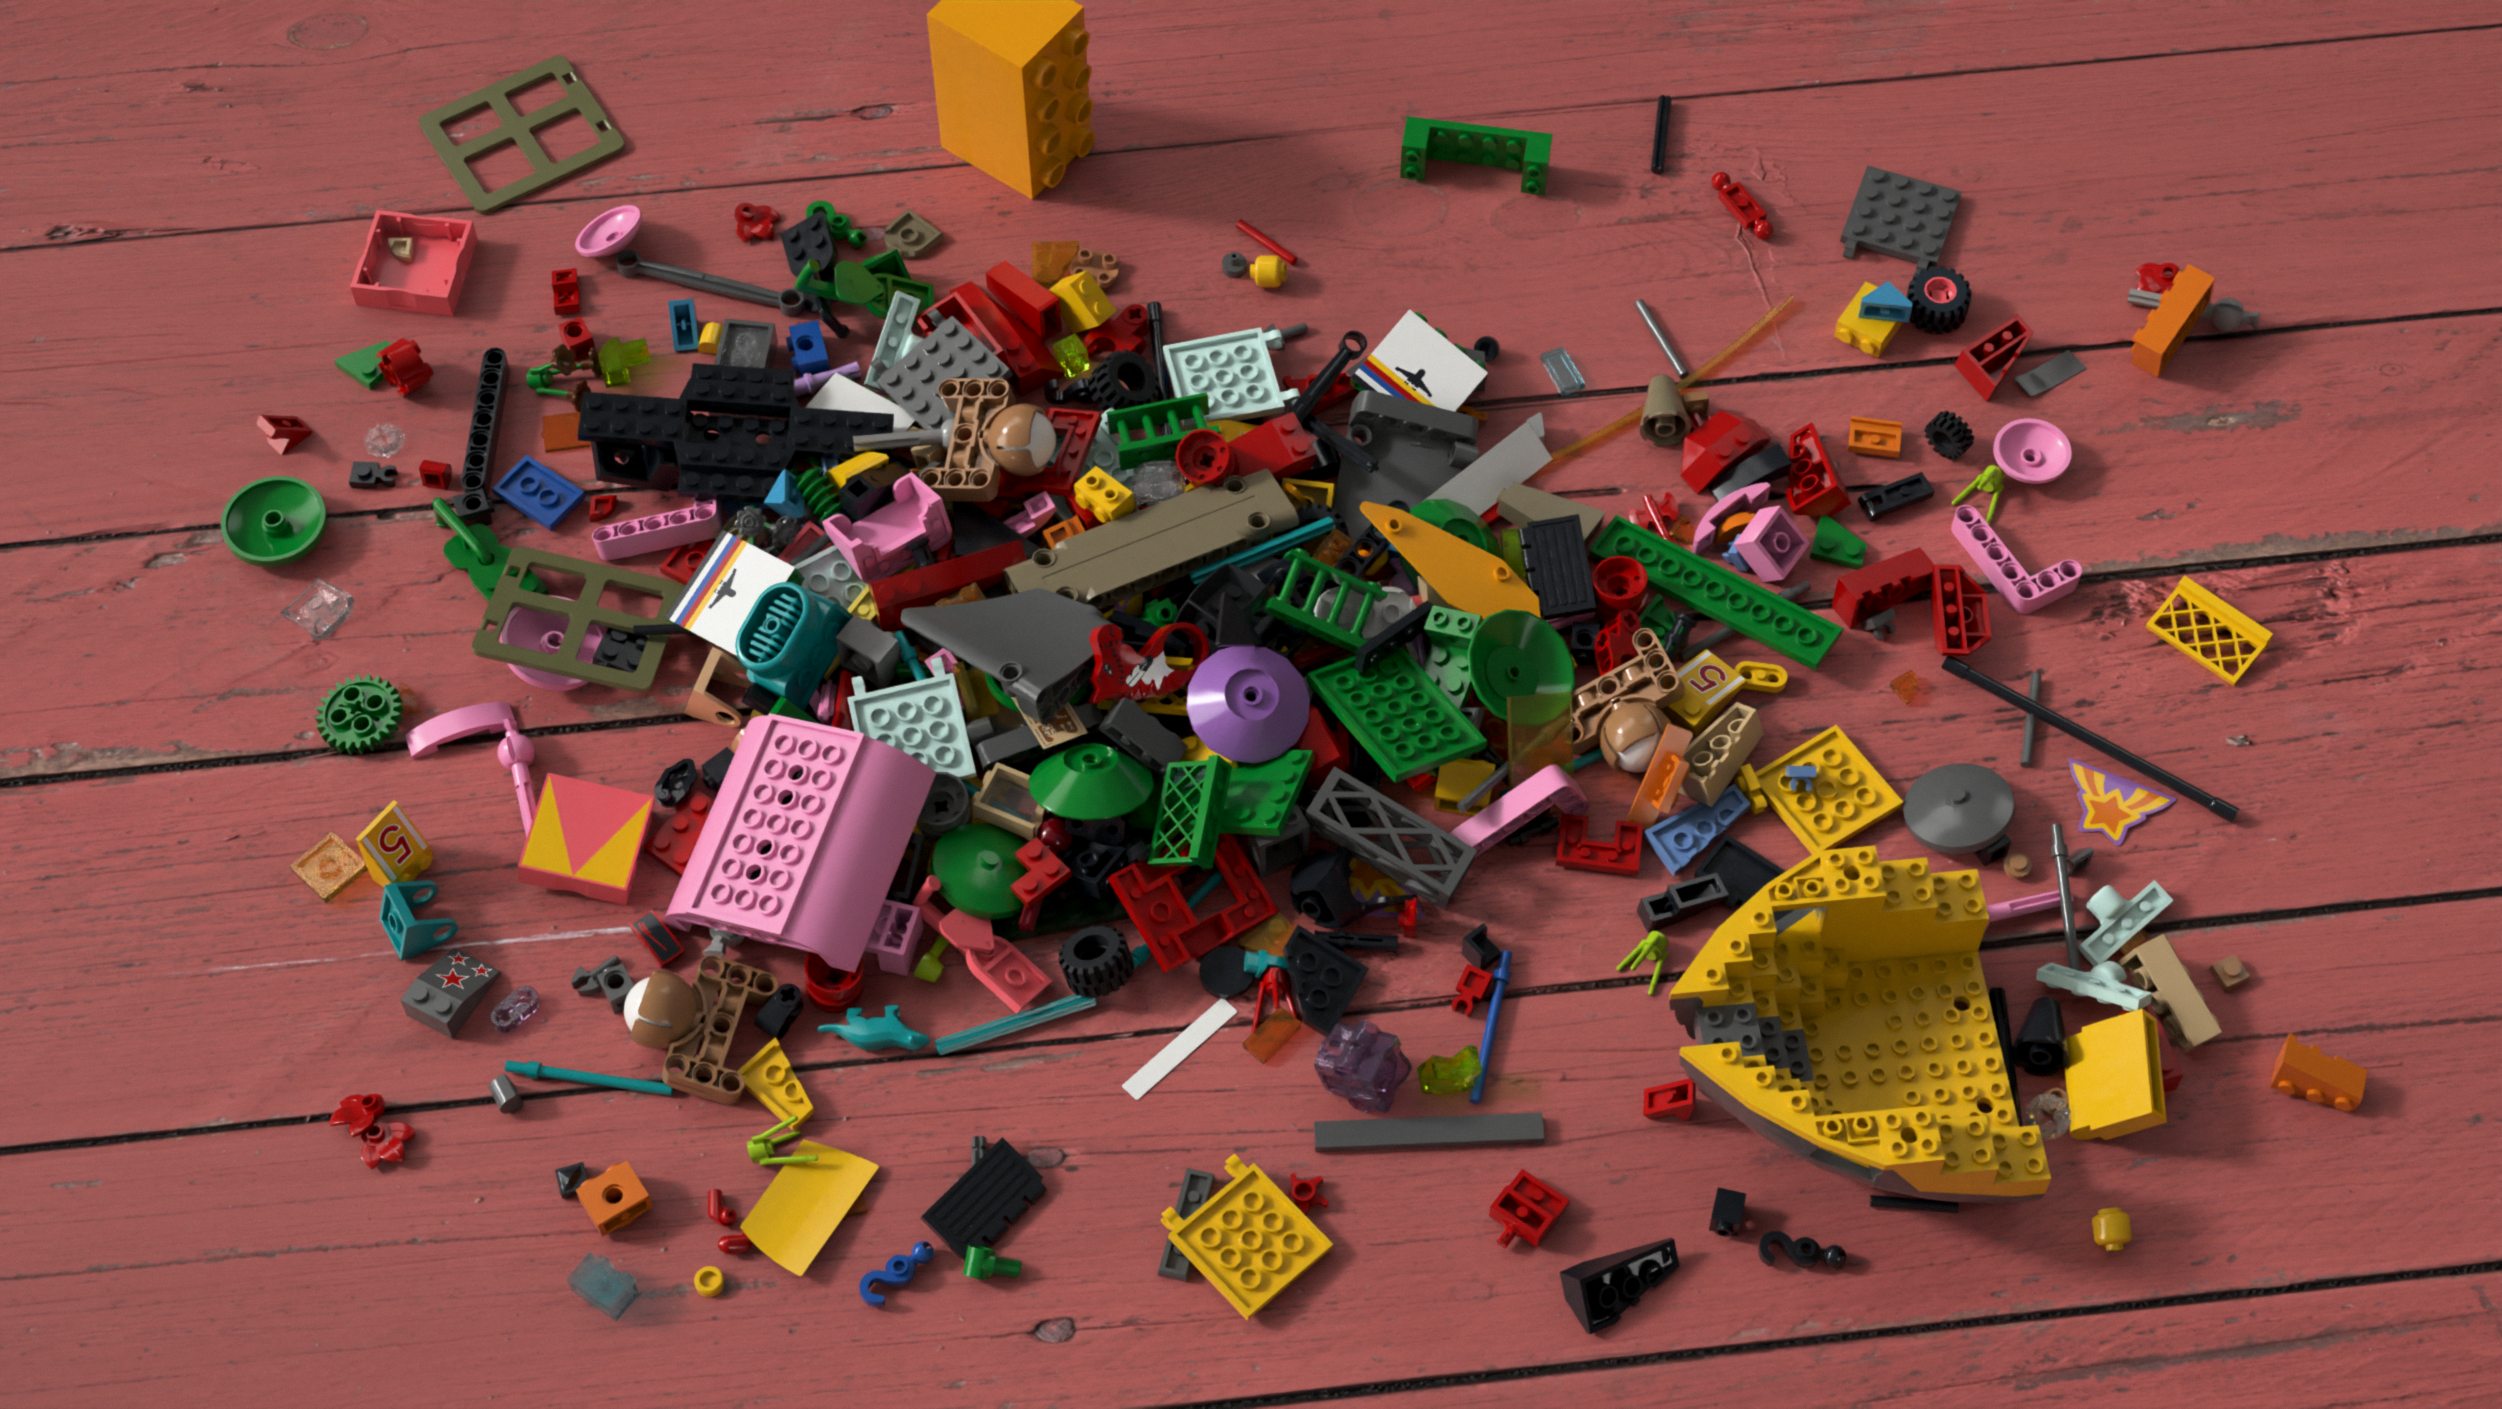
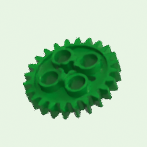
M357 674L355 681L352 682L346 677L345 685L336 682L337 690L328 689L330 697H321L324 706L316 708L320 714L315 716L318 722L316 727L323 740L328 742L331 748L337 747L340 753L347 749L350 755L353 754L355 749H358L360 754H363L365 747H369L371 751H374V744L376 743L384 746L382 739L384 737L392 739L390 731H398L399 728L396 722L403 721L400 713L404 712V708L401 705L403 701L395 686H391L388 680L383 682L380 676L373 680L370 674H367L364 680Z

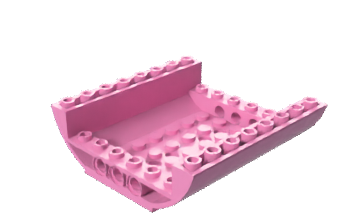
M769 713V716L754 717L748 722L664 917V924L670 928L689 932L694 923L817 953L830 967L855 973L937 773L913 756L884 742L868 737L864 733ZM804 770L803 775L799 779L792 780L795 772ZM793 794L792 801L782 805L784 797ZM772 844L770 852L761 855L762 848ZM761 869L760 876L755 880H750L751 874Z

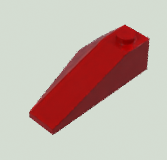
M1811 422L1791 434L1789 459L1792 464L1790 474L1788 475L1790 488L1787 489V498L1795 515H1827L1830 517L1851 505L1847 490L1815 425Z

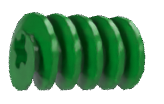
M817 467L803 472L794 479L793 483H798L797 490L804 492L802 498L805 501L810 500L808 507L815 509L814 516L820 518L819 523L823 526L822 521L833 515L843 514V511L841 510V502L835 501L840 496V493H830L834 488V484L825 486L824 483L829 477L828 475L819 477L823 468Z

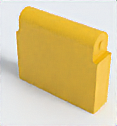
M2139 1009L2084 1026L2081 1033L2066 1037L2070 1058L2068 1066L2065 1068V1078L2069 1098L2070 1136L2072 1138L2089 1140L2101 1137L2104 1140L2167 1123L2158 1027L2155 1017L2144 1009Z

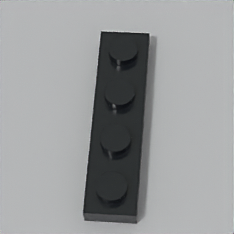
M1427 600L1357 648L1354 669L1363 674L1371 667H1376L1387 656L1393 655L1406 643L1412 642L1417 635L1425 631L1424 626L1434 604Z

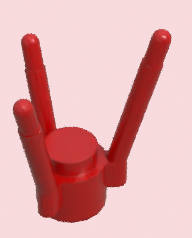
M1277 967L1266 969L1263 972V981L1258 983L1259 994L1252 1024V1035L1257 1033L1265 992L1273 997L1275 1009L1280 1008L1279 996L1284 992L1293 1021L1298 1020L1290 992L1289 981L1285 980L1284 970Z

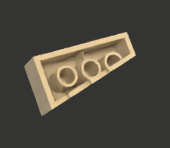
M1736 702L1688 745L1683 758L1690 764V772L1687 780L1681 783L1678 793L1713 807L1764 734L1756 709Z
M2162 934L2136 947L2118 961L2117 964L2124 970L2128 969L2134 977L2131 983L2135 988H2142L2152 993L2151 1005L2154 1011L2159 1015L2162 1014L2165 1018L2163 1019V1026L2183 1053H2186L2212 1040L2222 1031L2219 1028L2218 1019L2208 1010L2203 994L2192 983L2188 969L2181 964L2176 956L2174 945Z

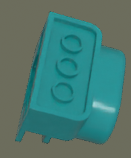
M791 582L774 584L760 594L740 627L735 642L737 656L740 662L748 668L747 677L751 682H755L775 695L789 700L802 711H805L810 699L838 653L835 637L853 618V615L840 604L808 589H804L798 584Z

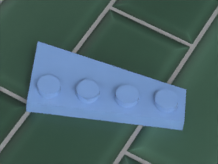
M1734 784L1723 791L1713 807L1699 802L1645 830L1644 838L1671 875L1675 877L1750 809V803L1737 785Z

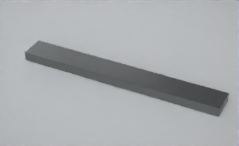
M1542 1113L1316 1121L1314 1122L1315 1152L1544 1143Z

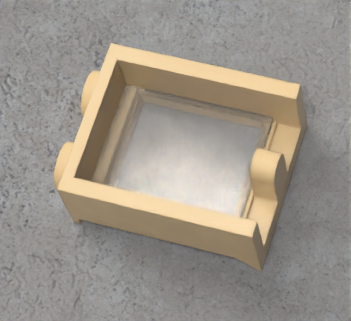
M998 762L992 771L988 770L982 783L984 785L980 792L976 791L971 801L973 819L978 818L1025 837L1029 842L1036 837L1038 827L1046 821L1050 811L1040 807L1030 795L1028 781L1030 775Z

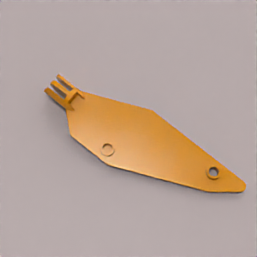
M1368 501L1361 503V512L1449 605L1463 612L1481 615L1483 619L1506 609L1529 611L1541 618L1539 598L1502 559L1401 509Z

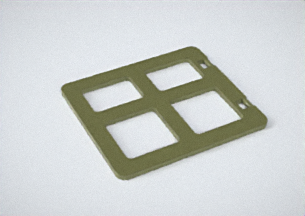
M560 55L551 57L433 110L419 119V126L475 211L479 214H488L610 158L622 152L625 148L621 135L608 120V117L585 84L579 79L568 60ZM550 76L557 79L568 95L522 117L516 113L506 98L508 95ZM571 76L574 83L568 85L564 79ZM490 106L503 125L464 144L454 146L441 126L481 107ZM573 112H579L600 143L560 162L551 163L531 135V132ZM605 124L608 130L601 133L598 126ZM509 141H514L535 170V173L492 193H485L465 162Z
M517 546L512 549L508 557L505 569L500 576L483 616L482 623L473 639L472 652L476 656L636 693H646L652 687L670 635L647 636L648 641L639 665L633 673L577 660V656L590 625L595 624L633 633L634 625L671 624L665 618V615L685 586L677 581L529 547ZM529 567H538L586 579L584 588L577 601L522 590L520 587ZM511 570L519 572L517 578L509 576ZM608 584L663 597L655 619L601 608L598 606L605 586ZM512 607L526 608L570 619L556 654H547L498 642ZM488 624L496 626L494 632L486 631Z

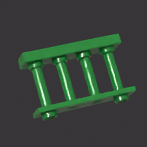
M1207 392L1106 412L1109 435L1119 433L1122 444L1117 445L1121 471L1176 460L1177 446L1184 436L1194 431L1183 432L1180 424L1181 420L1194 418L1198 429L1214 430L1221 435L1219 426L1208 427L1205 416L1209 415ZM1169 423L1173 434L1158 437L1154 426ZM1144 428L1148 439L1133 442L1129 431Z
M1291 549L1283 558L1292 562L1281 593L1279 597H1272L1266 601L1262 612L1356 654L1357 648L1368 642L1361 633L1374 600L1381 602L1387 598L1388 592L1383 591L1382 586L1370 581L1366 583L1309 557L1310 553L1303 549ZM1303 567L1316 573V577L1304 607L1298 609L1290 605L1289 599ZM1327 578L1340 584V588L1328 618L1322 620L1316 617L1313 611ZM1351 589L1364 595V599L1352 629L1346 631L1340 628L1337 622Z

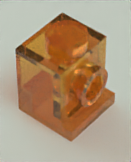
M1334 528L1319 545L1312 558L1334 567L1355 541Z

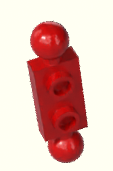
M1715 173L1711 183L1713 188L1719 191V200L1746 230L1754 226V234L1757 238L1761 240L1769 239L1774 232V228L1766 220L1767 213L1739 181L1730 185L1731 178L1727 173Z

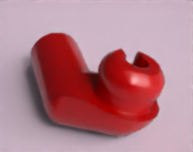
M719 1189L708 1191L709 1218L722 1227L733 1225L737 1218V1213L734 1209L730 1211L729 1208L722 1206V1191Z
M743 1232L742 1235L721 1237L718 1241V1248L729 1255L743 1254L750 1249L753 1242Z

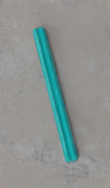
M1326 517L1190 572V579L1193 585L1198 586L1212 572L1224 564L1229 563L1239 568H1244L1331 533L1336 529L1335 523L1332 518Z
M1075 994L936 1039V1049L939 1055L963 1049L1095 1006L1097 998H1091V996L1085 998L1081 997L1080 994Z

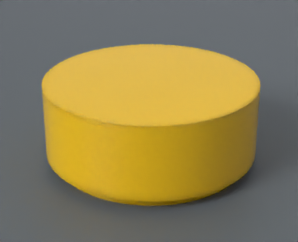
M713 1266L701 1268L694 1277L696 1290L704 1297L718 1295L725 1285L722 1272Z

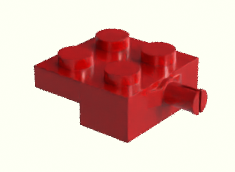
M1521 1169L1509 1186H1505L1490 1206L1489 1217L1502 1224L1506 1229L1500 1238L1497 1239V1243L1500 1246L1502 1245L1503 1248H1507L1513 1238L1517 1236L1537 1248L1567 1209L1570 1200L1524 1169Z

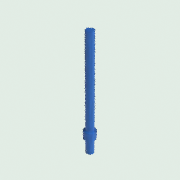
M1508 950L1501 952L1499 966L1494 971V989L1470 1096V1102L1473 1104L1481 1103L1505 987L1509 985L1511 977L1509 968L1512 952Z

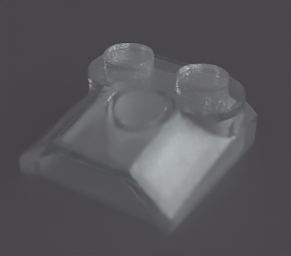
M1171 460L1144 462L1133 469V483L1130 490L1133 492L1136 506L1133 513L1185 493V477L1177 467L1176 462Z
M317 578L314 583L280 613L291 622L307 630L313 639H326L344 621L349 619L354 610V599L350 593Z

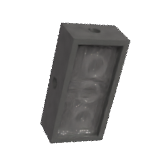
M725 319L714 365L772 369L778 344L775 323ZM709 413V416L728 415L735 418H761V416Z

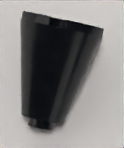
M2050 997L2038 998L2032 1003L2012 1047L2011 1056L2014 1064L2018 1067L2019 1063L2025 1067V1072L2031 1075L2053 1076L2058 1074L2059 1069L2067 1068L2070 1053L2061 1006Z

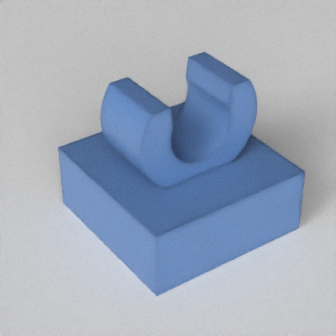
M1737 534L1734 542L1727 544L1730 549L1729 552L1722 553V556L1727 563H1734L1738 571H1747L1750 565L1733 545L1741 535Z
M1786 766V776L1793 777L1790 781V789L1796 790L1797 781L1803 780L1805 782V790L1810 791L1812 782L1808 777H1816L1817 766Z

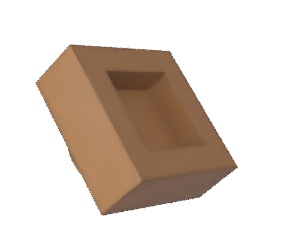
M1708 391L1682 394V401L1688 416H1693L1696 413L1699 416L1707 414L1710 399Z
M2235 954L2212 964L2209 969L2224 992L2244 984L2250 979L2249 973Z

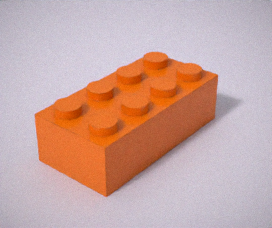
M2190 264L2187 265L2184 271H2178L2172 282L2174 285L2171 290L2166 289L2159 300L2161 304L2157 310L2153 308L2147 316L2145 327L2143 329L2139 328L2132 339L2135 343L2131 349L2133 354L2131 364L2157 378L2160 376L2210 304L2215 277Z

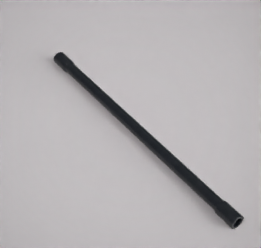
M1953 656L1946 657L1941 667L1943 670L1973 683L2206 807L2210 812L2231 823L2238 813V807L2204 792L1980 673L1963 661Z

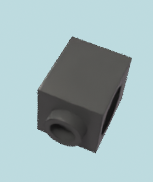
M622 963L617 966L608 967L597 975L600 987L614 1014L624 1010L626 997L634 987ZM615 985H622L620 988L612 989Z

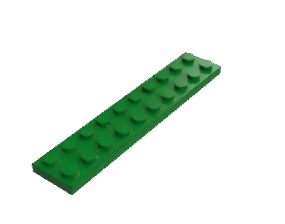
M1615 515L1588 551V556L1599 562L1615 556L1635 559L1646 569L1649 587L1815 671L1843 633L1842 627L1618 515Z

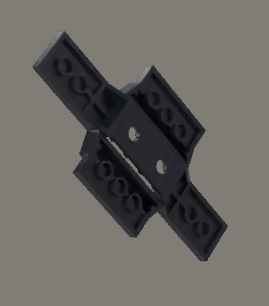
M693 363L691 378L679 399L583 392L578 440L658 446L674 453L680 471L678 497L764 503L784 469L790 472L795 462L811 457L850 460L866 452L854 451L853 436L893 433L894 414L799 407L794 391L795 370ZM691 411L780 417L788 419L785 421H782L781 419L763 420L756 419L755 417L735 418L730 417L728 415L707 416L702 413H697L694 415ZM708 431H716L719 437L716 440H707L704 434ZM766 434L771 440L767 444H760L756 441V437ZM891 449L867 450L886 454L889 457L888 462L891 461Z

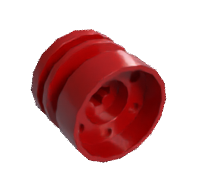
M1194 430L1184 436L1177 446L1175 456L1177 467L1183 476L1196 488L1205 485L1219 487L1223 485L1226 478L1237 474L1238 460L1236 453L1222 435L1214 430ZM1210 459H1212V462H1211L1212 466H1211L1210 468H1208V467H1207V465H1208V462H1207V461L1210 460Z
M1615 556L1601 561L1595 567L1592 575V587L1597 618L1606 623L1609 619L1617 617L1619 612L1624 609L1632 610L1639 617L1647 607L1648 577L1643 565L1630 557Z
M809 952L805 960V986L809 1001L816 1008L828 1013H841L857 1004L864 992L862 957L854 973L830 967L819 954Z

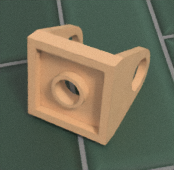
M712 647L684 713L691 717L720 725L738 727L741 724L742 715L731 706L708 693L706 688L711 679L748 688L752 682L741 679L735 674L743 673L747 675L748 668L723 651ZM718 712L728 713L735 720L724 718Z

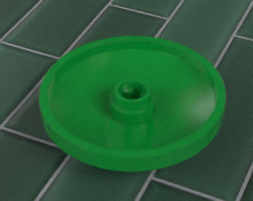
M271 476L249 483L231 497L222 513L221 532L229 550L240 560L255 566L275 567L292 563L311 552L325 533L328 515L321 495L312 485L295 477Z
M969 823L957 826L947 831L937 842L930 861L931 875L936 876L940 880L941 887L938 890L940 894L951 905L964 913L984 919H1002L1014 916L1023 911L1024 903L1012 893L1010 885L1029 872L1016 859L1015 852L1025 846L1026 843L1010 831L991 824Z

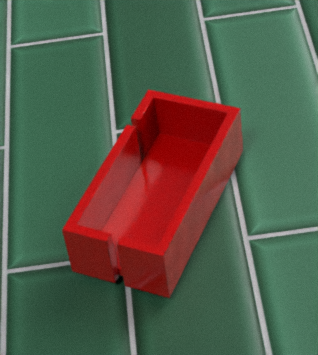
M957 291L915 316L916 323L924 338L937 329L927 315L931 310L937 309L946 320L953 316L1011 370L1004 350Z

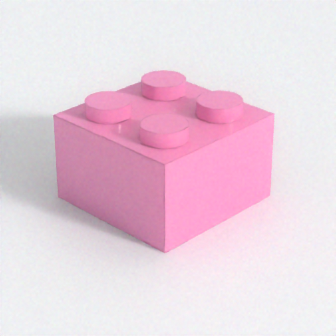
M1780 505L1760 509L1733 545L1762 582L1784 579L1807 549L1810 542Z

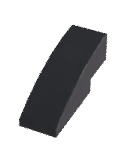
M1780 444L1734 466L1710 483L1708 489L1715 500L1719 502L1727 495L1741 488L1758 483H1769L1789 475L1792 462Z
M1115 609L1110 619L1111 623L1124 629V640L1148 642L1160 628L1146 620ZM1169 634L1164 642V655L1167 657L1184 658L1187 644L1174 635Z
M1713 873L1670 885L1664 893L1642 898L1636 911L1647 932L1650 933L1651 931L1668 927L1699 914L1728 898L1729 894L1718 873Z

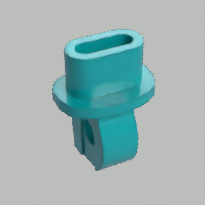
M1259 950L1258 953L1246 951L1244 971L1255 973L1256 978H1260L1268 968L1277 967L1283 969L1284 972L1288 970L1285 958L1268 955L1266 950Z

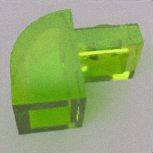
M618 337L612 338L602 346L598 356L606 388L630 383L627 367L651 361L645 338L631 340L620 344Z
M1519 528L1502 529V532H1500L1502 560L1518 577H1525L1529 572L1524 570L1521 553L1524 549L1520 547Z
M1467 1045L1452 1058L1433 1055L1417 1067L1422 1093L1444 1096L1462 1093L1473 1088V1079L1482 1073L1477 1047Z

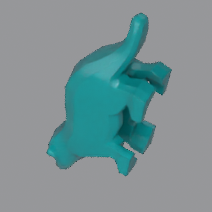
M898 1005L885 1006L886 1017H872L870 1019L859 1016L862 1014V1007L848 1008L846 1018L849 1025L825 1024L818 1027V1032L837 1034L853 1046L866 1051L891 1046L917 1051L930 1043L929 1036L910 1029L900 1021Z

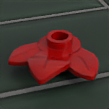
M742 203L736 207L734 217L737 221L735 231L743 242H749L753 235L773 240V223L780 220V215L775 209L766 205L755 207L750 203ZM743 212H748L751 215H745Z
M2145 263L2136 269L2137 275L2141 277L2137 284V290L2163 294L2166 289L2170 291L2174 285L2172 282L2180 270L2179 267L2173 263H2163L2161 265ZM2172 272L2173 274L2170 276H2166L2163 273Z
M379 1094L348 1096L340 1101L341 1108L332 1114L329 1124L330 1126L349 1124L350 1134L354 1138L368 1130L374 1124V1121L383 1115L385 1101Z
M374 1121V1124L361 1134V1139L364 1143L361 1151L363 1162L370 1169H374L382 1159L396 1163L404 1162L405 1149L403 1142L416 1136L415 1131L411 1126L400 1121L389 1124L382 1121ZM380 1131L377 1136H371L373 1132Z

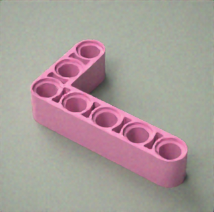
M693 498V507L602 526L592 533V539L600 558L605 561L713 539L723 526L722 500Z
M1962 505L1957 508L1951 526L1952 533L2016 613L2029 614L2076 590L2082 574V567L2077 561L2064 560L2030 577L1974 507Z
M1550 765L1468 819L1449 834L1478 850L1475 856L1477 857L1554 804L1565 814L1573 815L1582 814L1588 809L1590 804L1572 777L1558 765Z

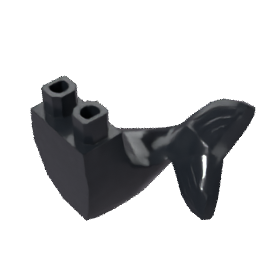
M1346 846L1338 847L1335 852L1328 853L1325 850H1317L1314 855L1302 857L1293 869L1290 881V897L1298 914L1301 915L1303 912L1315 920V925L1333 929L1348 926L1373 911L1404 904L1405 900H1412L1417 897V894L1392 897L1379 896L1363 903L1356 900L1352 895L1349 885L1352 873L1349 864L1353 857Z

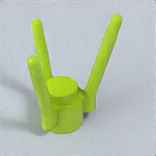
M1995 465L1988 466L1982 474H1979L1952 501V505L1955 506L1976 486H1978V490L1994 491L1986 517V522L1990 526L2000 493L2004 489V485L2001 482L2005 474L2002 469Z
M1651 931L1646 940L1642 939L1639 945L1617 966L1616 970L1621 971L1640 952L1642 953L1631 966L1632 971H1635L1645 958L1649 960H1656L1658 958L1648 994L1652 996L1664 961L1669 955L1665 950L1669 945L1668 938L1658 931Z
M793 1116L764 1133L753 1136L752 1140L747 1141V1148L752 1162H760L761 1167L769 1164L818 1161L819 1158L818 1156L770 1158V1155L775 1154L774 1145L801 1135V1131L797 1130L774 1139L770 1138L773 1134L798 1120L797 1116Z

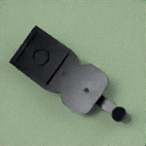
M821 210L782 232L780 235L790 270L796 278H798L802 269L807 265L808 260L815 259L820 265V271L814 273L811 279L835 284V270L833 268L837 261V249L827 216ZM803 293L805 307L810 313L819 312L822 321L838 338L843 339L848 336V326L841 324L832 313L831 305L838 302V300Z

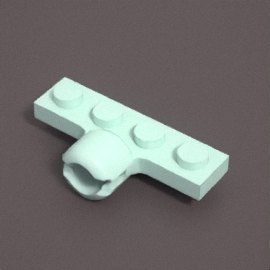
M900 291L895 292L872 361L878 357L890 369L924 340V338L916 336L911 332L920 299ZM870 365L864 386L885 393L876 382L880 377Z
M2155 880L2129 901L2124 899L2111 885L2104 886L2086 904L2090 912L2100 921L2101 926L2078 947V950L2094 967L2105 962L2174 900Z
M2113 961L2100 963L2093 967L2090 972L2078 971L2055 963H2049L2037 969L2036 980L2045 982L2051 988H2065L2071 990V993L2074 995H2088L2097 998V1001L2100 1003L2121 1005L2126 1011H2136L2151 1004V992L2121 983L2127 979V975L2124 969Z

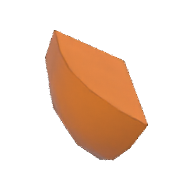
M1750 511L1726 517L1717 527L1715 543L1735 540L1737 534H1742L1755 514H1750Z

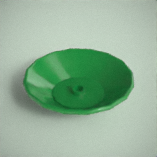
M1448 499L1425 500L1410 509L1411 515L1502 559L1497 538L1485 520L1469 507ZM1398 551L1403 570L1414 587L1418 589L1417 576H1421L1420 573Z
M1506 609L1487 616L1473 631L1467 650L1468 675L1478 698L1495 716L1514 726L1536 728L1555 721L1569 706L1575 687L1574 661L1564 639L1549 622L1529 611Z
M1096 743L1081 744L1050 756L1036 766L1028 779L1030 795L1040 807L1060 817L1082 821L1108 820L1129 814L1146 803L1154 789L1152 773L1142 762L1124 752Z

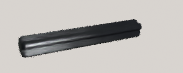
M1661 95L1658 100L1651 171L1659 174L1664 172L1672 101L1669 95Z

